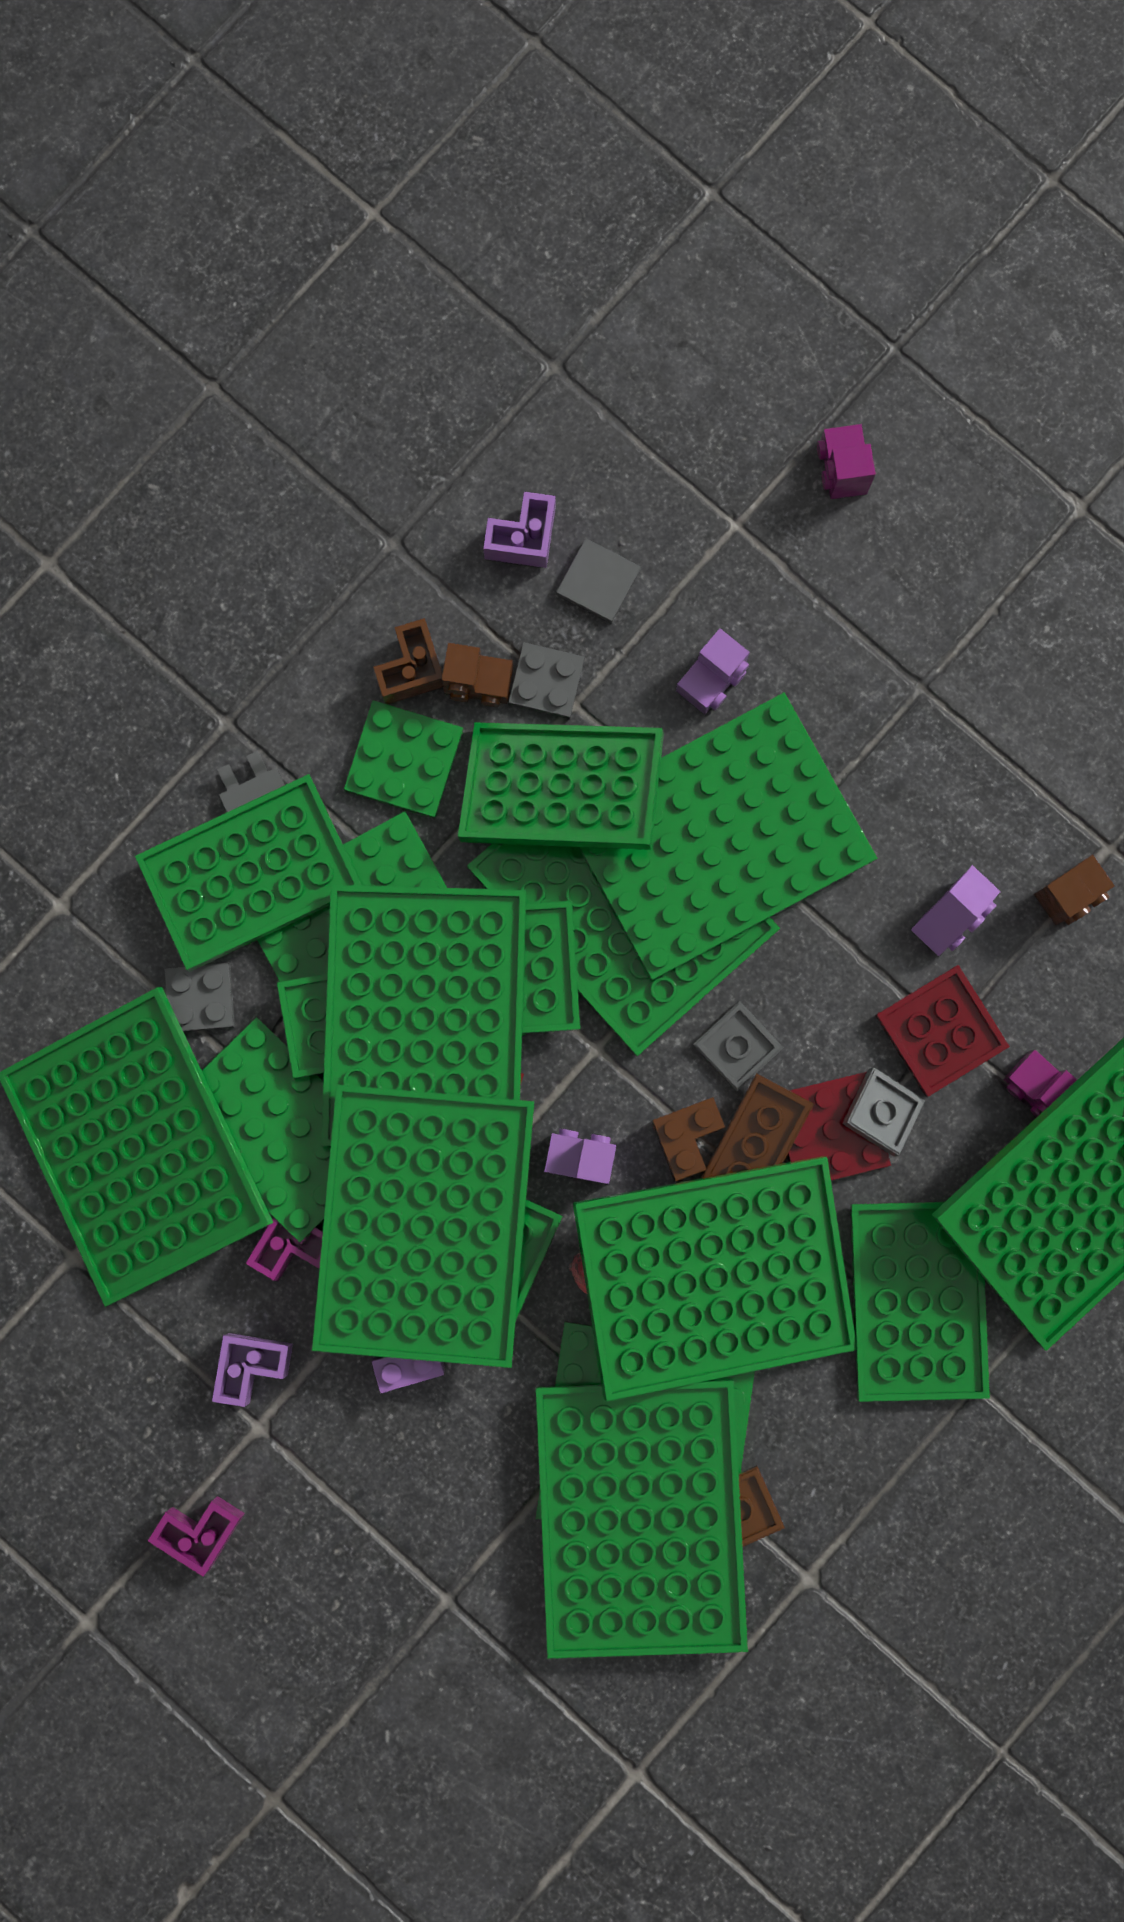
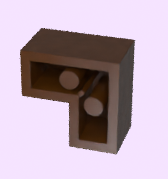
M425 618L394 627L403 658L373 667L384 702L387 705L443 687V673Z
M448 643L442 675L444 692L446 695H450V699L459 702H468L469 698L481 700V704L491 707H499L500 703L507 704L513 672V660L482 656L479 647Z
M1091 855L1036 892L1034 896L1055 925L1063 921L1070 925L1091 911L1088 907L1089 904L1096 907L1110 897L1107 891L1115 885L1094 855Z
M714 1097L651 1121L674 1181L707 1170L695 1139L725 1128Z

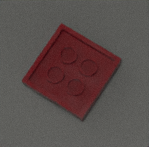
M959 965L875 1015L926 1097H929L1010 1047Z
M867 1072L789 1090L814 1103L788 1153L789 1162L825 1156L828 1159L831 1180L891 1166L887 1152L842 1124Z

